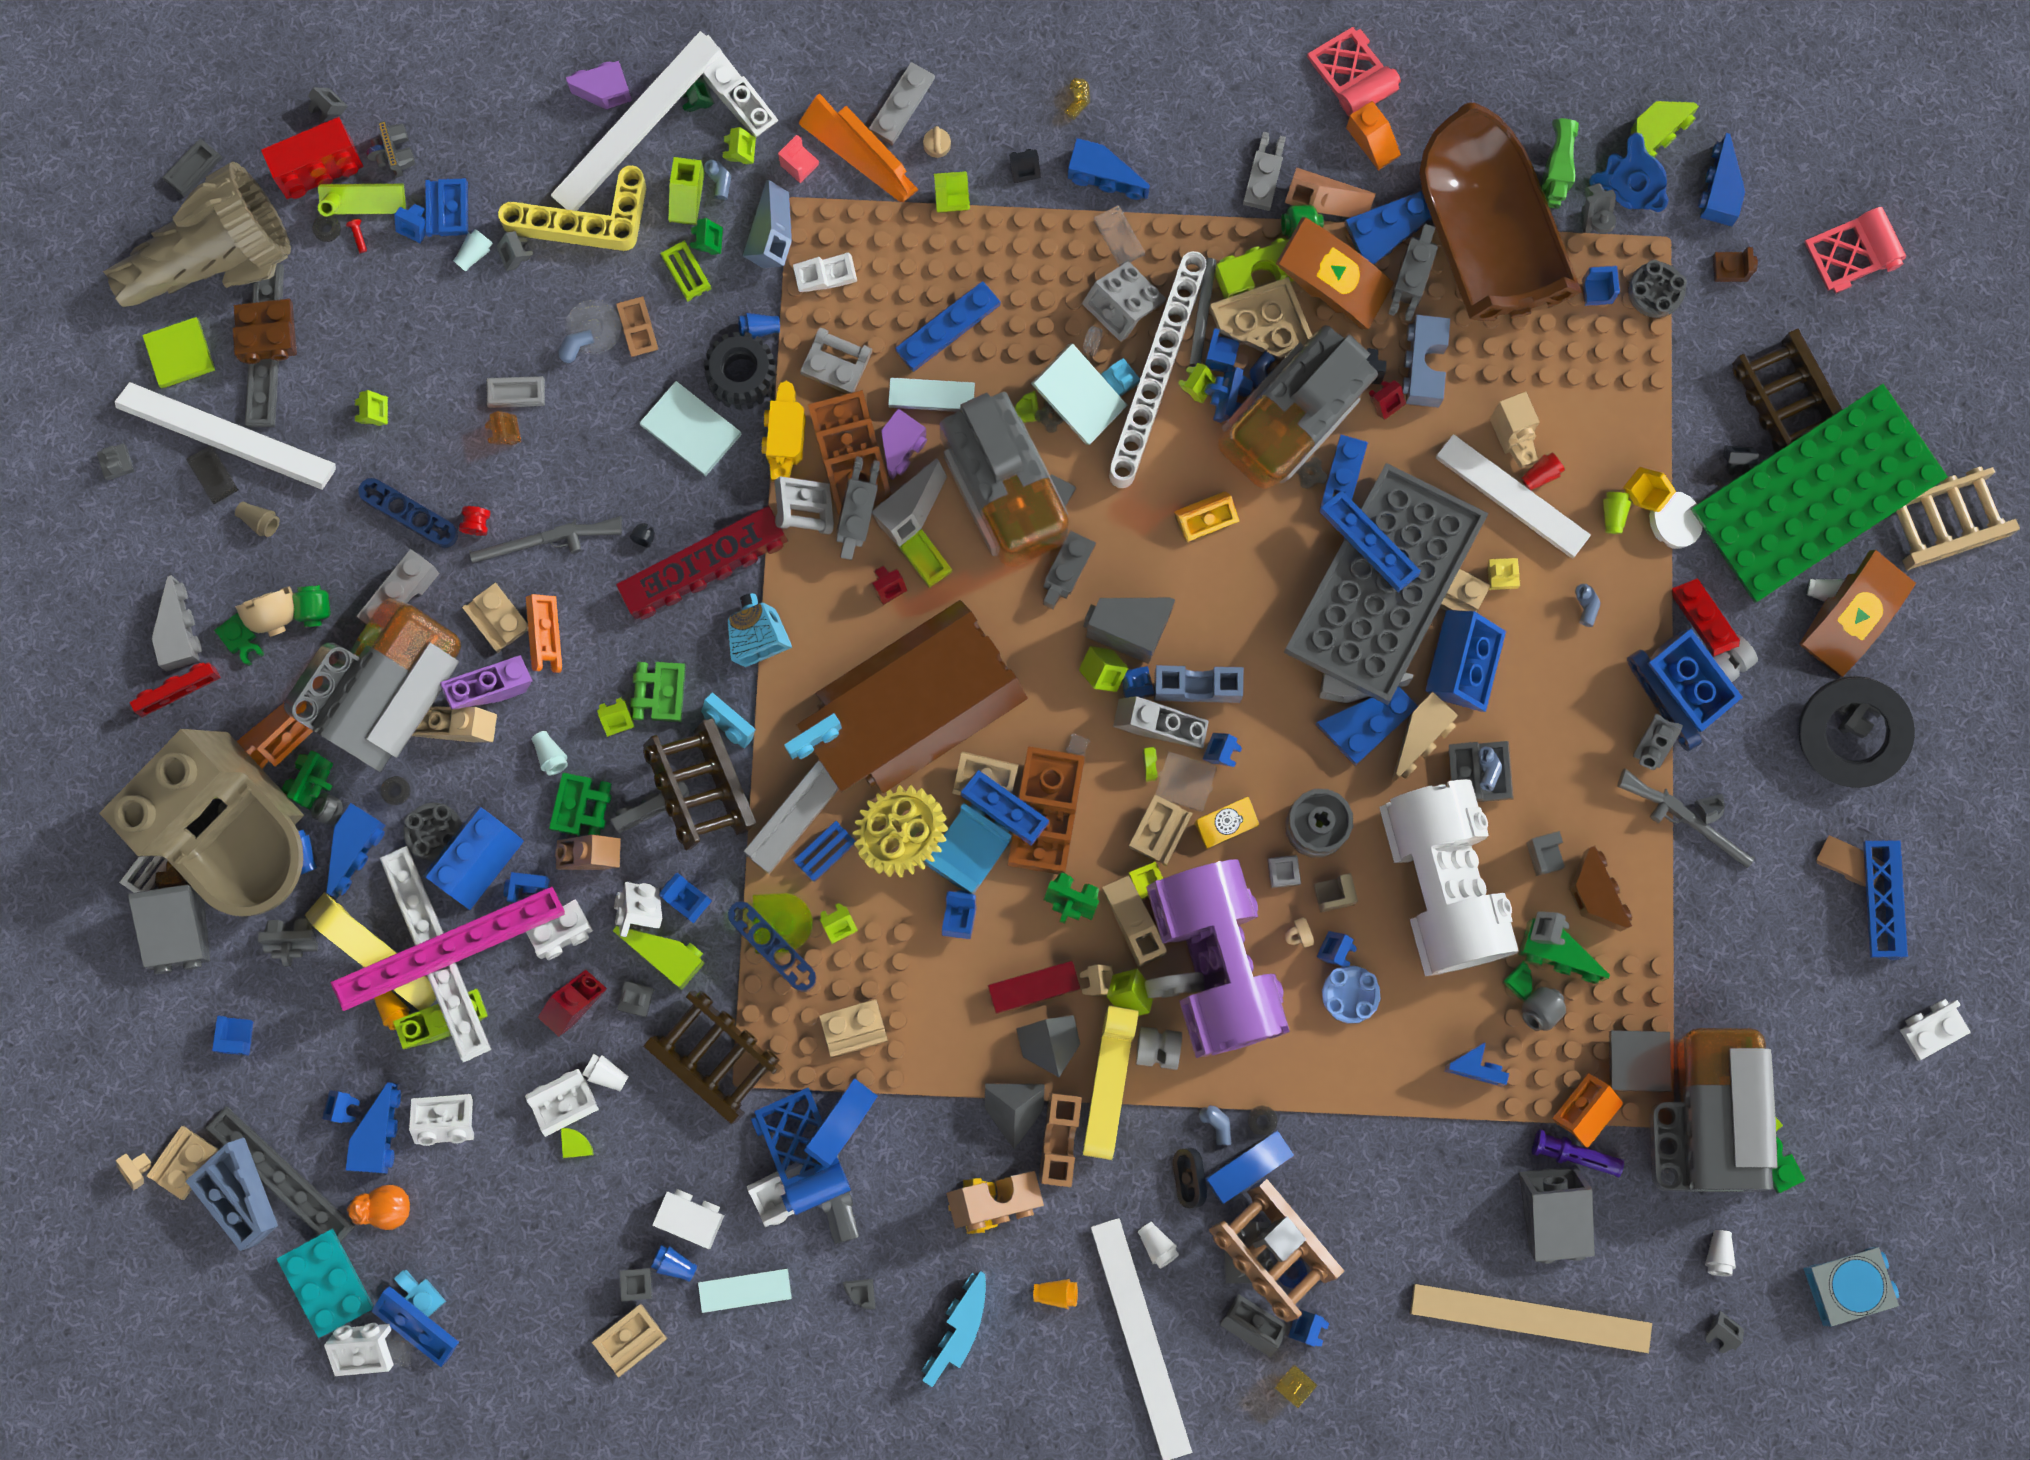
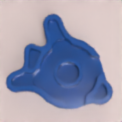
M1633 133L1629 136L1627 140V156L1622 157L1617 153L1611 154L1608 158L1606 169L1594 173L1589 179L1590 186L1600 183L1606 191L1613 189L1616 194L1615 200L1623 207L1631 210L1651 209L1655 212H1660L1667 207L1669 202L1666 194V171L1662 164L1647 152L1644 137L1641 133Z

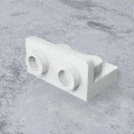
M576 899L562 906L565 915L526 931L536 950L535 953L540 959L546 957L547 960H551L563 953L561 948L570 943L576 946L589 938L588 933L592 932L593 929Z
M1943 999L1930 1006L1931 1013L1923 1016L1920 1012L1905 1020L1907 1026L1900 1029V1032L1918 1061L1971 1033L1957 1010V1007L1960 1006L1958 1000L1948 1003L1946 999Z
M471 1094L412 1098L409 1131L414 1143L430 1146L440 1142L462 1143L467 1140H473L474 1132L471 1126L473 1099Z
M370 1323L360 1327L346 1325L337 1328L324 1345L334 1375L344 1376L389 1372L394 1365L385 1338L391 1331L390 1324L378 1325L377 1323Z

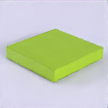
M197 317L142 335L158 385L161 389L215 371L202 327Z

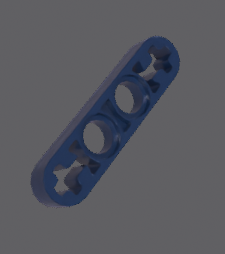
M368 478L360 484L358 493L367 505L439 547L449 548L456 543L458 532L455 526L448 520L378 479ZM377 486L376 490L385 497L383 502L374 495L368 498L369 494L366 490ZM395 499H400L404 502L403 510L399 513L389 511V505ZM419 513L428 516L427 524L423 527L413 525V518ZM435 520H437L435 526L440 530L445 531L449 528L448 532L451 535L449 538L444 537L440 540L439 534L432 530Z
M1641 649L1627 657V663L1660 715L1669 722L1683 725L1677 737L1679 744L1686 751L1699 746L1702 743L1700 734L1647 664L1650 660L1649 656Z
M742 901L733 904L729 909L728 918L737 931L794 989L799 992H807L813 989L817 978L812 967L751 905ZM737 909L741 911L748 909L749 912L746 915L752 923L755 922L756 918L760 921L751 927L748 934L744 932L745 929L749 928L748 925L742 920L735 921L737 918L735 911ZM761 928L767 929L771 935L770 940L763 945L757 944L754 941V933ZM780 949H786L791 954L790 962L783 966L776 964L774 961V955ZM796 960H799L801 963L796 966L801 973L804 974L807 971L810 973L808 976L810 983L808 985L804 983L797 985L798 977L793 971L790 972L789 976L785 974V971L794 966Z

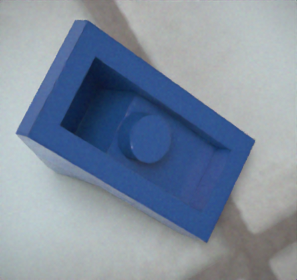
M1486 1043L1475 1047L1447 1064L1444 1069L1448 1073L1500 1087L1507 1085L1509 1073L1502 1072V1066L1485 1062L1484 1066H1481Z

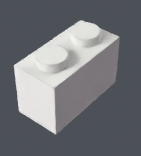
M676 1189L674 1194L667 1192L653 1226L710 1249L725 1216L718 1213L720 1207L707 1201H703L702 1206L691 1201L693 1195Z

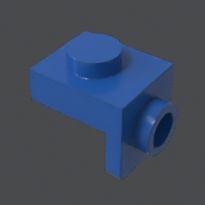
M676 873L667 881L659 893L661 898L693 924L712 902L708 896L689 883L679 873Z
M962 890L947 892L942 936L971 939L977 910L976 895Z

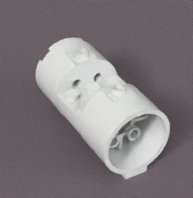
M1467 779L1447 782L1448 787L1446 785L1432 787L1431 785L1394 797L1390 799L1391 802L1379 807L1394 863L1414 861L1426 904V912L1410 919L1425 976L1440 975L1478 966L1519 952L1511 922H1513L1511 917L1512 907L1505 893L1485 895L1487 891L1486 885L1480 878L1477 868L1479 864L1478 856L1472 850L1471 845L1477 844L1489 836L1487 831L1488 821L1481 808L1478 807L1472 782Z

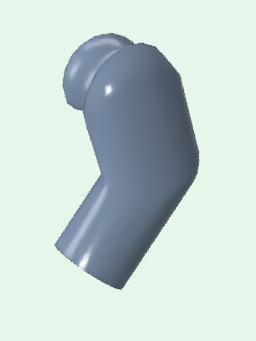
M591 329L570 334L564 338L559 349V358L563 362L572 363L576 359L581 346L594 343Z
M1216 1106L1203 1107L1199 1112V1118L1203 1123H1209L1216 1129V1145H1231L1229 1118Z

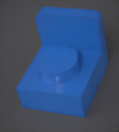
M511 872L510 880L506 879L504 884V897H507L508 903L513 904L518 901L520 888H523L522 893L533 895L549 888L550 879L546 876Z

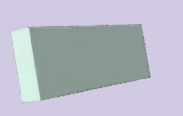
M890 378L888 405L889 408L957 412L960 411V404L974 398L975 383Z
M788 1269L698 1282L702 1313L792 1299Z

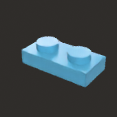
M712 692L704 700L701 711L706 720L713 718L715 724L725 732L726 737L732 743L739 744L742 748H745L752 741L756 729Z
M833 713L784 744L786 751L792 760L796 757L802 759L815 750L813 746L821 741L828 743L839 735L838 731L842 729L841 723Z

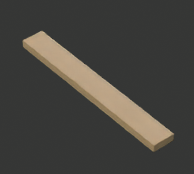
M1414 1284L1410 1314L1649 1353L1652 1323L1418 1284Z

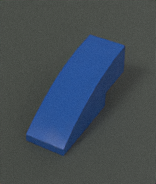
M854 1078L842 1092L833 1108L825 1116L804 1151L828 1168L861 1123L878 1095Z
M1277 1130L1205 1180L1219 1202L1224 1204L1293 1157L1294 1154Z

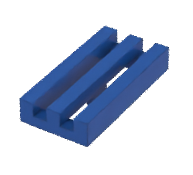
M835 821L795 858L794 862L815 882L851 849L856 841ZM837 830L839 834L805 865L803 861ZM844 838L847 842L813 873L810 869Z

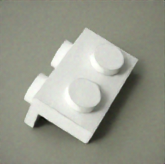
M625 882L622 892H617L614 909L617 910L615 925H619L620 936H627L630 923L660 928L662 911L659 888L646 883L635 884Z
M579 1069L567 1072L560 1078L546 1085L539 1086L525 1095L527 1102L533 1109L540 1130L545 1137L599 1110L589 1084Z
M799 1163L789 1165L785 1171L788 1179L800 1174L803 1165ZM778 1171L747 1186L765 1227L778 1225L784 1222L788 1216L794 1214L793 1210L787 1211L781 1195L786 1194Z

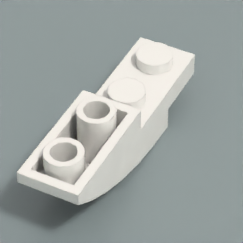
M707 35V37L714 43L711 37ZM723 53L702 73L703 79L756 138L778 122L776 116L744 76H740Z

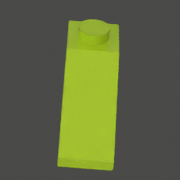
M616 926L613 930L615 934L681 990L705 964L700 959L703 953L691 943L685 946L680 941L628 929L627 936L623 937L620 936L619 927Z

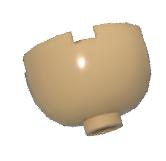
M290 586L284 587L280 591L267 593L235 607L239 617L248 629L256 633L268 632L271 637L285 632L284 625L293 620V592Z

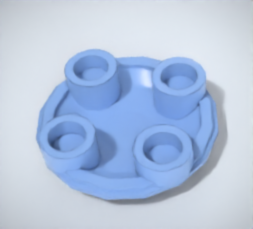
M1343 966L1334 969L1326 978L1322 989V999L1328 1013L1336 1020L1347 1024L1360 1023L1369 1019L1377 1010L1381 999L1380 987L1376 976L1366 969L1358 966Z

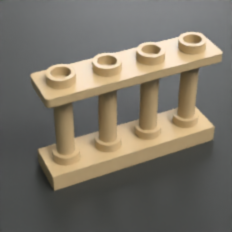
M1982 466L1966 472L1965 477L1959 479L1956 475L1950 476L1940 482L1941 485L1929 489L1896 511L1911 547V550H1909L1910 555L1902 560L1906 571L2009 537L2020 530L2016 519L2005 522L2004 518L2001 519L1985 482L1995 473L1993 467L1983 470ZM1972 484L1976 489L1989 524H1987L1988 528L1980 531L1978 527H1974L1959 491L1960 488ZM1948 493L1963 529L1962 537L1953 539L1952 536H1948L1933 497ZM1922 502L1937 538L1935 546L1927 548L1926 544L1922 545L1907 509L1908 505Z

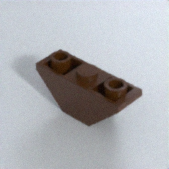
M1592 846L1583 852L1570 887V892L1581 916L1621 932L1632 926L1630 922L1632 920L1631 912L1626 904L1622 905L1618 896L1620 893L1619 886L1613 877L1610 878L1605 868L1608 864L1603 852L1598 851L1596 846Z

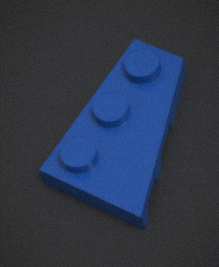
M1423 191L1346 219L1344 224L1356 251L1375 265L1383 257L1390 254L1405 239L1407 240L1424 224L1429 222L1432 217Z

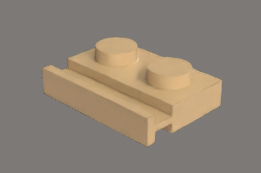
M1459 569L1440 608L1444 610L1477 612L1491 585Z
M496 582L472 599L471 603L462 607L497 653L528 631L527 622Z
M962 751L952 794L961 795V791L978 770L1012 793L1019 765Z
M1154 795L1129 848L1167 866L1193 813Z
M876 999L819 1015L831 1058L888 1042Z
M181 1126L147 1174V1177L157 1182V1184L179 1199L185 1200L192 1190L186 1183V1180L217 1153L219 1149L190 1131L187 1127Z
M640 1304L592 1343L614 1370L617 1377H620L668 1338L663 1334L644 1306Z

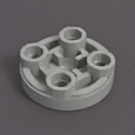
M1195 972L1150 979L1145 981V988L1148 998H1165L1178 996L1179 993L1205 991L1203 973Z

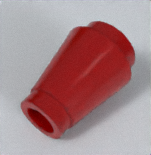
M1551 452L1548 455L1544 454L1521 477V480L1525 487L1532 491L1560 478V474L1565 471V468L1558 457Z

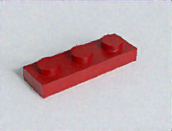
M1698 578L1672 588L1674 600L1713 657L1739 647V637Z
M209 662L206 664L199 663L192 666L188 673L180 677L173 676L166 679L162 686L154 690L147 689L137 694L136 699L129 703L136 714L144 717L221 677L217 669Z

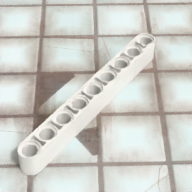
M1192 251L1183 256L1111 463L1109 478L1110 482L1117 488L1130 486L1138 470L1205 273L1206 259L1199 252ZM1193 264L1198 266L1200 270L1190 272L1186 266ZM1184 289L1189 291L1191 295L1189 297H1181L1177 292ZM1170 315H1178L1182 318V321L1174 323L1168 317ZM1169 340L1174 346L1164 348L1159 342ZM1160 365L1165 369V372L1156 374L1151 370V367ZM1149 390L1154 392L1156 397L1151 400L1146 399L1142 393ZM1143 416L1146 418L1147 423L1145 425H1138L1133 421V418ZM1134 442L1139 448L1135 451H1129L1124 447V444ZM1124 467L1128 469L1130 474L1126 477H1120L1115 473V470Z

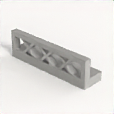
M820 761L813 766L744 850L746 856L768 874L772 872L839 790Z

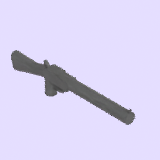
M622 515L595 524L576 525V519H574L572 523L554 527L555 529L473 552L469 550L472 563H477L551 543L555 548L569 546L572 554L582 551L578 536L622 535ZM566 538L568 541L567 544L560 546L552 544V542Z
M1623 769L1617 786L1658 803L1650 816L1653 821L1660 823L1665 817L1672 823H1679L1681 821L1685 824L1687 823L1744 867L1748 868L1753 863L1755 856H1749L1711 826L1706 825L1703 820L1684 807L1682 802L1669 795L1667 789L1664 790V793L1654 790L1645 785L1627 769ZM1669 811L1671 814L1677 817L1679 821H1674L1669 816H1667L1666 813Z

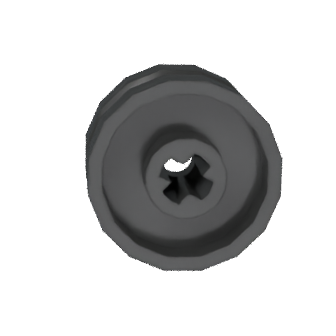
M1313 789L1303 793L1294 802L1285 820L1286 835L1290 844L1299 853L1311 858H1324L1335 853L1347 841L1353 829V813L1348 802L1340 794L1329 789ZM1317 820L1323 823L1321 828L1315 825Z

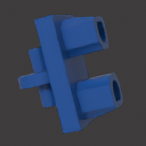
M1235 367L1233 372L1224 373V377L1217 376L1215 384L1206 385L1205 393L1212 396L1210 404L1216 406L1214 421L1221 423L1228 420L1241 405V403L1236 402L1237 396L1246 397L1252 391L1253 381L1242 376L1243 369ZM1247 408L1237 419L1243 420L1246 417Z

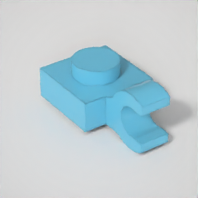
M407 1270L401 1271L394 1278L408 1293L405 1299L427 1317L431 1316L446 1302L427 1279L418 1284Z

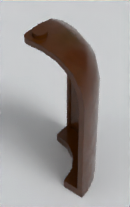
M1470 102L1462 105L1457 112L1449 116L1433 132L1423 151L1419 174L1424 198L1469 319L1495 321L1497 316L1509 314L1510 319L1530 315L1532 308L1546 303L1548 308L1581 293V288L1536 172L1524 147L1510 127L1497 114L1477 103Z

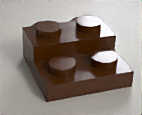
M291 299L234 305V353L240 362L256 364L262 359L282 361L288 359V356L297 355L293 302Z

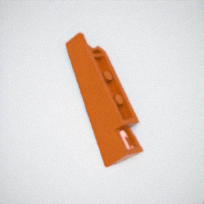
M820 93L814 98L799 121L801 127L899 202H905L918 191V188L904 175L907 171L902 163L847 106L837 113Z
M322 676L314 679L312 683L313 689H318L322 685ZM302 701L297 705V714L305 711L307 707L306 701ZM283 703L237 740V742L261 769L264 768L268 761L276 767L313 730L290 717L286 713Z

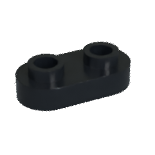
M1194 1148L1179 1149L1173 1157V1170L1178 1200L1185 1208L1201 1207L1207 1199L1202 1157Z

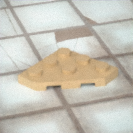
M1289 277L1211 303L1209 307L1216 326L1220 329L1219 333L1261 352H1269L1274 358L1281 361L1298 343L1304 344L1312 336Z

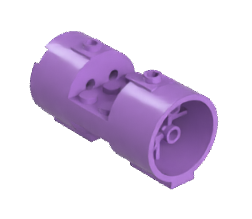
M1226 860L1196 867L1154 881L1146 888L1162 943L1186 941L1195 972H1202L1204 976L1205 991L1179 1001L1196 1058L1236 1050L1264 1041L1267 1038L1273 1039L1289 1033V1026L1282 1006L1283 987L1281 983L1277 980L1275 974L1253 977V962L1250 956L1246 955L1243 945L1245 936L1239 925L1258 917V904L1256 898L1251 895L1250 888L1247 889L1239 860Z

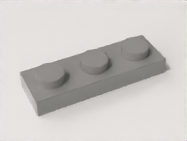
M911 62L869 127V130L875 136L893 145L933 83L935 75Z

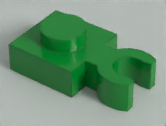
M238 613L214 630L232 654L240 650V658L246 665H252L248 659L249 652L256 651L259 656H264L263 650L258 645L250 643L256 635L244 625Z
M1776 1137L1777 1168L1772 1169L1773 1187L1778 1194L1806 1180L1792 1153L1783 1156V1144Z

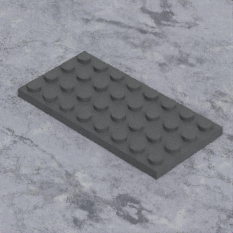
M1386 463L1361 510L1421 570L1419 576L1400 592H1397L1345 538L1284 653L1389 705L1488 513Z

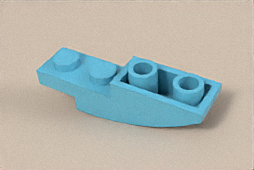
M981 1271L977 1276L973 1273L970 1275L962 1287L967 1292L961 1301L955 1298L945 1313L950 1316L947 1323L956 1328L954 1333H951L949 1330L938 1345L943 1350L937 1359L931 1356L921 1372L926 1374L923 1381L931 1387L934 1386L949 1362L958 1368L961 1367L975 1340L981 1323L986 1292L985 1274Z

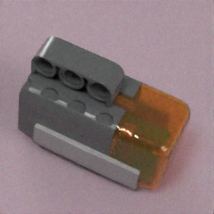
M1322 326L1304 344L1298 343L1222 426L1223 433L1218 441L1219 450L1252 483L1260 488L1267 489L1277 483L1286 482L1359 403L1361 394L1378 377L1376 369L1366 360L1370 353L1350 334L1343 338L1330 326Z
M1001 392L993 397H990L988 393H984L960 404V411L944 418L939 424L940 439L946 449L944 451V459L991 555L998 556L1004 565L1015 567L1060 547L1067 539L1069 526L1068 512L1007 392Z
M395 598L386 599L378 606L350 651L335 643H326L318 649L284 702V709L293 719L377 771L382 772L392 756L398 757L442 690L440 682L448 680L459 664L456 657L461 649L460 639L454 632L416 607ZM338 651V661L335 664L330 665V655L333 652ZM322 676V685L318 689H313L312 683L314 679ZM302 701H306L307 707L305 711L297 714V705Z
M1695 1028L1688 1031L1678 1039L1676 1045L1679 1102L1661 1103L1651 1110L1649 1116L1651 1172L1654 1185L1663 1191L1764 1192L1773 1190L1772 1169L1777 1168V1144L1771 1049H1766L1764 1036L1754 1028ZM1660 1109H1667L1671 1113L1672 1121L1669 1125L1659 1121L1658 1112ZM1662 1139H1668L1672 1142L1673 1152L1670 1155H1665L1661 1152L1659 1143ZM1665 1168L1674 1173L1675 1179L1671 1185H1666L1661 1180L1660 1175Z

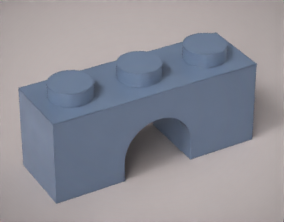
M1417 315L1413 324L1408 325L1406 340L1411 341L1410 351L1406 350L1404 367L1409 368L1408 378L1404 377L1402 383L1403 394H1406V404L1440 407L1444 399L1446 372L1435 371L1429 368L1425 362V356L1433 353H1445L1449 342L1450 318Z
M1156 665L1154 672V701L1240 703L1243 698L1244 667H1214L1210 671L1186 670L1185 666Z

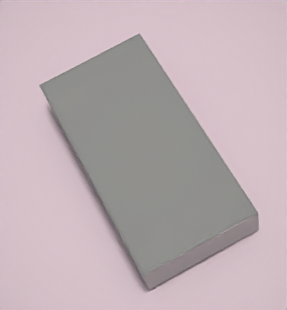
M543 376L487 378L488 408L545 406V379Z

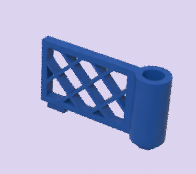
M809 1087L754 1111L756 1117L751 1119L757 1135H764L784 1185L786 1194L781 1195V1198L788 1212L793 1210L795 1215H798L851 1191L838 1157L826 1168L822 1164L813 1163V1157L809 1154L806 1160L793 1156L799 1142L808 1144L810 1139L802 1137L807 1124L819 1127L823 1121ZM807 1098L809 1107L804 1116L792 1112L795 1103ZM774 1112L783 1115L777 1128L766 1125L764 1117ZM812 1113L815 1117V1120L810 1118ZM789 1117L802 1121L796 1135L783 1130ZM780 1135L793 1140L787 1153L776 1150L775 1146ZM780 1157L785 1158L783 1163L781 1162ZM790 1161L802 1164L803 1167L800 1174L788 1179L785 1171Z

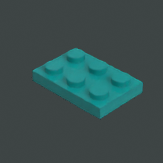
M333 1228L276 1258L318 1339L373 1309L374 1306Z

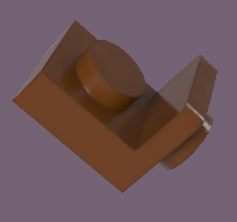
M1746 247L1743 252H1715L1713 254L1714 282H1748L1757 271L1758 259L1757 256L1753 255V247Z

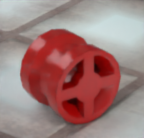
M475 506L462 507L461 514L464 517L463 522L459 524V531L469 535L486 536L488 532L486 521L490 518L491 512Z

